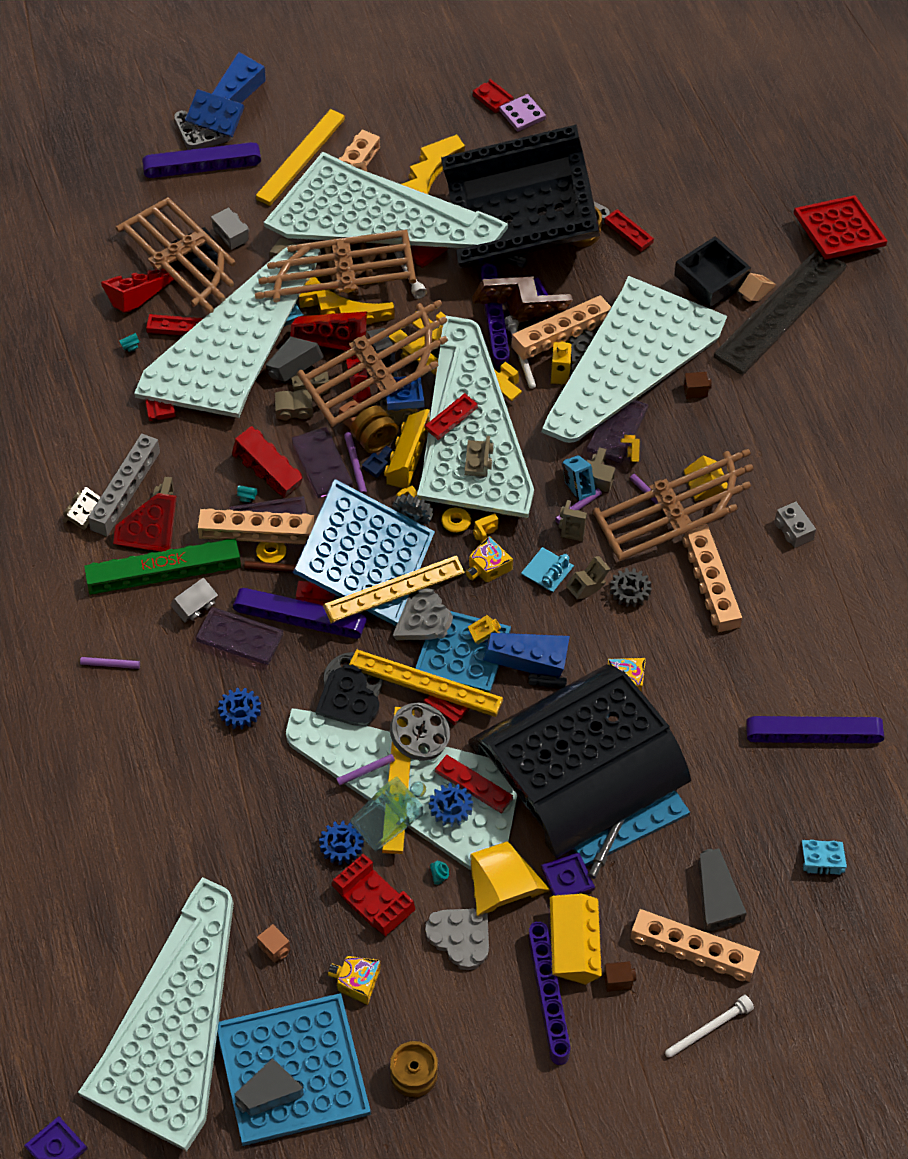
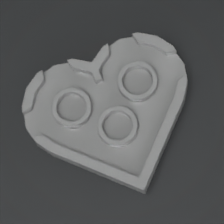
M432 589L418 590L419 594L415 595L412 599L410 597L407 599L393 633V637L396 640L442 639L447 635V630L452 624L453 615L450 610L441 604L442 599Z
M451 909L430 914L425 929L427 941H430L438 950L447 951L449 960L457 965L458 968L464 970L477 969L488 958L487 913L476 917V909Z

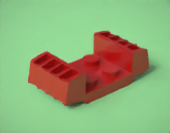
M364 854L332 880L331 885L343 899L385 937L416 910L414 901L404 891L399 894L373 870V861Z

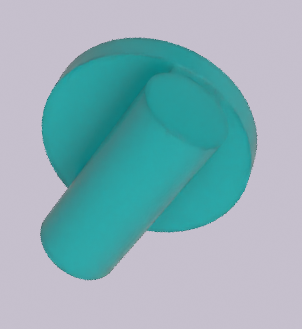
M136 333L119 340L124 351L128 350L131 352L139 348L138 344L140 341Z
M240 485L237 488V497H240L239 501L251 503V500H255L257 495L256 488Z
M436 861L430 864L435 885L441 884L442 881L449 877V868L445 863Z

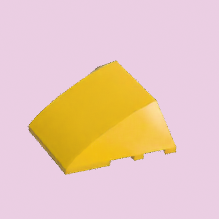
M508 841L470 854L472 879L474 880L475 889L474 898H476L477 908L476 917L494 911L497 907L528 896L532 898L550 891V888Z

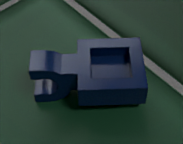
M385 446L379 455L373 453L362 464V469L377 478L388 465L392 449Z

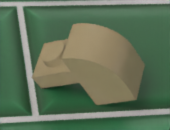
M599 447L597 454H593L592 460H587V462L592 465L595 489L599 488L601 491L609 493L615 477V467L604 465L606 449Z
M596 556L585 571L574 573L566 587L577 599L587 598L604 586L606 583L604 578L610 571V568L599 556Z

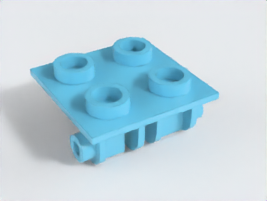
M542 547L521 574L549 591L554 592L574 565L569 563L570 557L567 554L557 556Z
M802 840L805 862L803 863V871L818 873L819 867V874H822L823 868H825L826 874L829 872L830 874L838 875L845 873L847 865L843 842Z

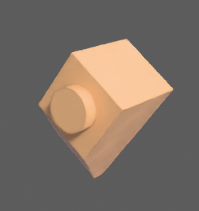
M749 273L739 292L743 294L742 297L745 300L759 302L776 284L763 275Z

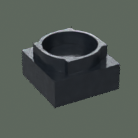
M714 236L677 260L674 276L688 287L690 293L703 305L706 303L711 307L736 293L737 289L742 286L749 273H751V267Z

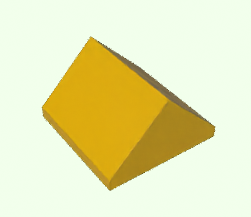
M703 455L685 468L684 474H690L717 461ZM722 468L688 482L689 488L693 489L723 476ZM727 482L693 496L694 501L708 499L726 491Z

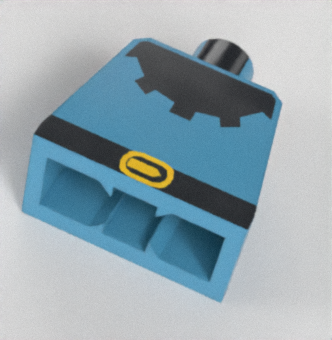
M580 456L565 459L562 462L565 483L576 498L580 501L595 495L592 465Z

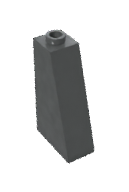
M707 849L703 851L699 856L698 868L704 931L708 933L744 922L747 912L720 849Z

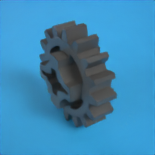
M404 494L401 497L397 496L392 505L393 510L422 525H428L433 516V509L429 508L430 504L425 503L424 499L419 500L418 496L414 498L411 494H408L407 497Z
M625 568L624 573L619 570L618 576L613 575V579L610 581V594H613V600L619 599L618 604L621 605L624 602L626 607L632 604L635 608L636 603L643 605L644 600L648 601L649 595H651V581H648V575L642 576L643 571L636 573L635 568L632 569V572H629L628 568Z

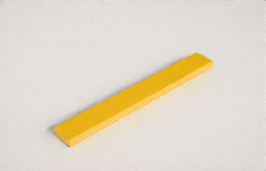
M330 109L256 194V200L271 206L345 120V115Z
M456 555L328 602L323 607L330 623H334L412 594L418 590L463 575L465 572Z
M357 649L349 665L360 668L362 673L494 717L497 716L503 702V697Z
M395 707L394 716L401 707ZM398 719V720H397V724H398L399 726H401V727H406V726H407V724H406V722H405L404 720H402V719ZM406 737L400 738L402 744H410L409 739ZM392 742L391 754H393L395 761L390 763L382 853L403 854L411 758L402 754Z

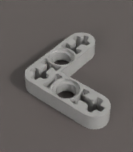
M178 111L174 116L177 129L188 150L207 148L232 139V137L208 129L197 132L194 124L186 121L183 123L182 118L185 120L188 114L186 111ZM185 129H191V130H192V131L189 132V133H185V132H184ZM207 136L214 137L211 140L205 139Z

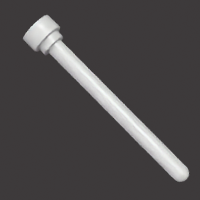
M401 251L394 252L397 259L404 258ZM401 265V267L403 268L404 272H406V271H407V266H406V265ZM417 279L416 283L411 284V292L416 299L423 298L427 294L425 286L419 283Z
M511 315L507 316L504 319L505 327L512 335L518 332L519 322L518 320H512ZM519 356L530 389H534L536 384L528 360H523Z
M743 995L737 999L733 1008L667 1049L665 1056L668 1058L674 1056L739 1013L747 1014L754 1010L753 1003L747 995Z

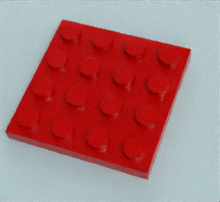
M855 195L794 209L793 214L824 259L887 245L888 240Z

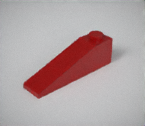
M164 269L148 270L147 274L133 273L129 278L122 279V276L113 277L102 281L101 286L113 307L122 312H130L132 309L142 305L174 279Z

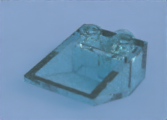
M396 776L379 789L350 820V823L376 852L423 816V805L417 798L425 795V784L416 781L412 783L409 791Z

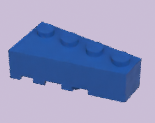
M238 52L212 94L242 103L266 81L265 66Z
M491 633L486 643L483 661L533 674L550 675L559 678L564 670L570 636Z

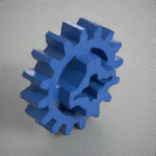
M236 688V692L229 690V695L223 694V700H219L218 712L221 721L225 720L226 726L232 724L233 729L237 725H240V728L243 729L245 724L251 727V721L257 722V716H261L259 697H254V691L247 693V688H244L243 691Z
M449 783L448 788L441 785L440 791L435 789L434 795H430L429 809H431V816H435L436 822L442 820L443 826L447 822L450 823L451 827H453L454 822H457L460 826L462 819L467 821L468 815H472V795L467 794L466 788L460 790L459 784L455 788L452 787L451 783Z
M344 821L341 822V825L334 822V827L332 828L327 825V832L322 831V838H319L320 851L324 852V858L331 857V863L338 860L339 865L344 860L347 864H350V858L356 860L357 854H362L361 847H364L363 834L359 833V828L355 827L353 829L351 822L347 826ZM331 838L332 841L330 842V846H328V841Z

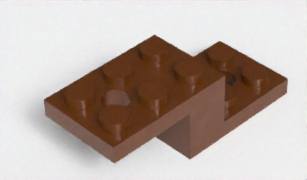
M533 277L483 279L472 297L474 304L480 303L484 305L494 302L502 304L507 302L512 320L521 322L531 319L537 321L548 319L566 311L573 300L571 294L538 296Z

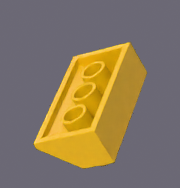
M429 409L409 415L407 421L403 422L401 437L398 436L396 439V450L392 451L390 455L391 463L386 466L384 471L388 485L400 488L409 487L427 440L428 431L425 430V425L430 422Z
M585 894L551 896L552 975L586 985L602 976L598 899Z

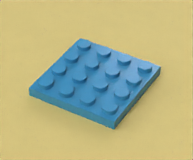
M450 611L453 619L450 628L447 630V635L442 639L425 640L415 669L490 693L499 665L483 661L488 639L478 645L468 629V626L480 618ZM500 624V633H510L511 626Z

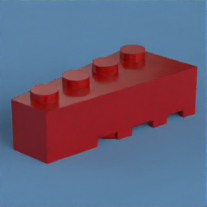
M367 311L298 316L291 324L290 337L318 343L319 346L348 351L351 349L349 343L363 335L366 337Z
M251 426L235 438L231 455L235 458L240 457L243 459V465L247 468L251 466L255 471V475L260 479H267V485L283 498H286L301 485L303 477L300 471L293 468L289 464L288 459L283 455L281 456L276 451L275 446L264 439L263 434L259 430Z

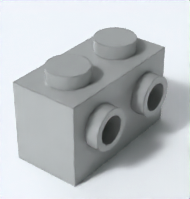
M229 207L211 216L213 230L231 250L249 241L248 226L242 223L235 212L233 213Z
M797 502L777 509L774 520L775 524L783 531L787 542L791 543L794 548L814 540L816 528Z
M203 577L175 597L170 605L185 623L189 619L193 621L201 615L200 611L203 609L209 610L216 604L214 601L218 595Z

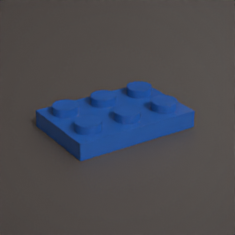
M197 89L185 121L233 138L245 106Z
M407 376L393 378L398 382ZM421 377L386 397L387 409L399 411L401 409H419L424 407Z

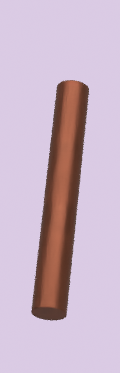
M245 561L244 565L248 569L293 572L296 566L293 564Z

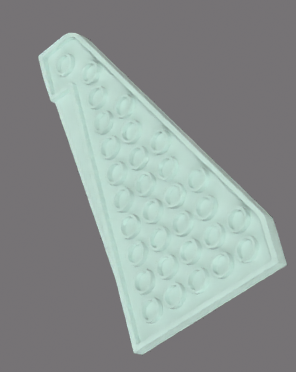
M325 152L319 155L264 221V227L286 238L333 240L407 229L410 245L466 248L499 240L508 229L507 223L479 211L473 212L358 169ZM402 237L364 242L381 244H403Z
M286 247L268 263L288 260L297 251L288 252ZM320 249L309 250L301 258L321 255ZM317 263L291 266L286 274L312 271L316 268ZM266 264L217 306L213 313H209L149 365L142 373L134 393L135 398H146L150 401L155 400L160 403L164 402L165 404L240 418L248 394L300 295L280 296V301L277 303L273 302V297L255 298V293L274 290L275 283L259 284L258 279L275 276L281 268L268 269ZM310 278L282 282L281 289L305 286Z
M628 276L618 298L548 414L541 432L563 442L570 443L580 440L714 344L720 336L727 316Z
M446 316L447 322L443 325L441 337L446 336L448 341L440 345L439 366L436 373L430 421L464 393L478 403V408L439 440L428 432L422 478L417 493L418 499L528 518L534 496V487L481 329L473 320ZM486 436H490V443H494L493 454H489V458H492V469H488L487 477L465 475L468 440L486 441Z
M292 708L286 729L288 744L335 778L391 754L392 739L390 732L364 725L355 726L316 715L312 711ZM425 746L418 747L421 753H428V749ZM445 747L443 752L434 759L425 761L411 759L405 826L471 870V853L507 841L509 842L518 795L490 758ZM446 754L513 795V800L502 814L474 796H471V801H473L472 815H468L467 821L462 819L460 826L457 822H454L453 827H451L448 822L443 826L442 820L439 822L435 821V816H431V809H429L430 795H434L435 789L440 791L441 785L448 788L449 783H451L435 773V768ZM390 764L345 783V785L386 812Z
M203 877L189 896L178 922L105 1053L78 1092L81 1097L185 1151L189 1149L206 1122L233 913V899L230 892L226 888Z

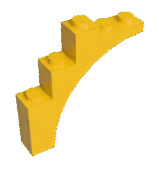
M454 135L422 147L421 155L419 156L420 163L410 166V174L408 175L410 181L401 185L429 194L436 177L443 171L441 157L465 152V145L459 136Z
M316 277L307 280L305 286L320 284ZM330 290L301 293L298 297L300 308L317 305L320 315L367 311V324L395 319L393 302L381 304L362 303L338 296Z

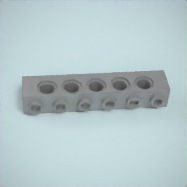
M141 433L89 515L88 519L92 531L105 536L109 535L160 453L158 439Z

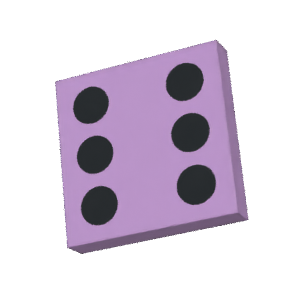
M528 94L500 106L499 110L517 132L546 119V114Z

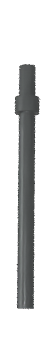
M624 820L612 826L600 852L596 853L593 859L594 864L588 874L592 879L597 877L601 867L605 865L608 859L606 856Z

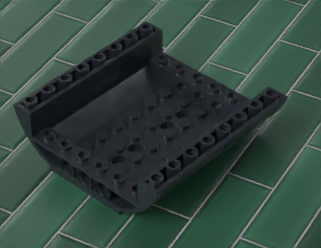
M577 124L441 157L452 204L473 212L485 213L503 222L512 220L511 223H508V229L499 240L466 248H458L456 251L461 269L600 236ZM557 208H563L561 211H555ZM540 212H546L544 215H538Z
M608 664L471 737L468 741L477 755L487 754L545 830V844L556 858L691 782L685 757L670 730V726L624 670L621 671L617 667ZM610 716L617 717L618 720L615 722H611L608 720V718ZM595 725L600 726L601 730L593 731L591 727ZM563 744L566 745L567 748L565 750H560L557 748V746ZM549 754L551 757L549 759H542L540 755Z

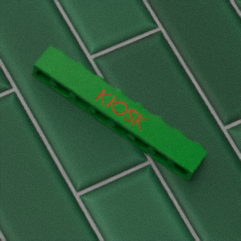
M235 538L212 543L207 542L196 546H186L179 549H168L157 553L151 552L145 555L130 556L118 560L112 559L101 563H91L90 565H84L89 595L241 568V562Z

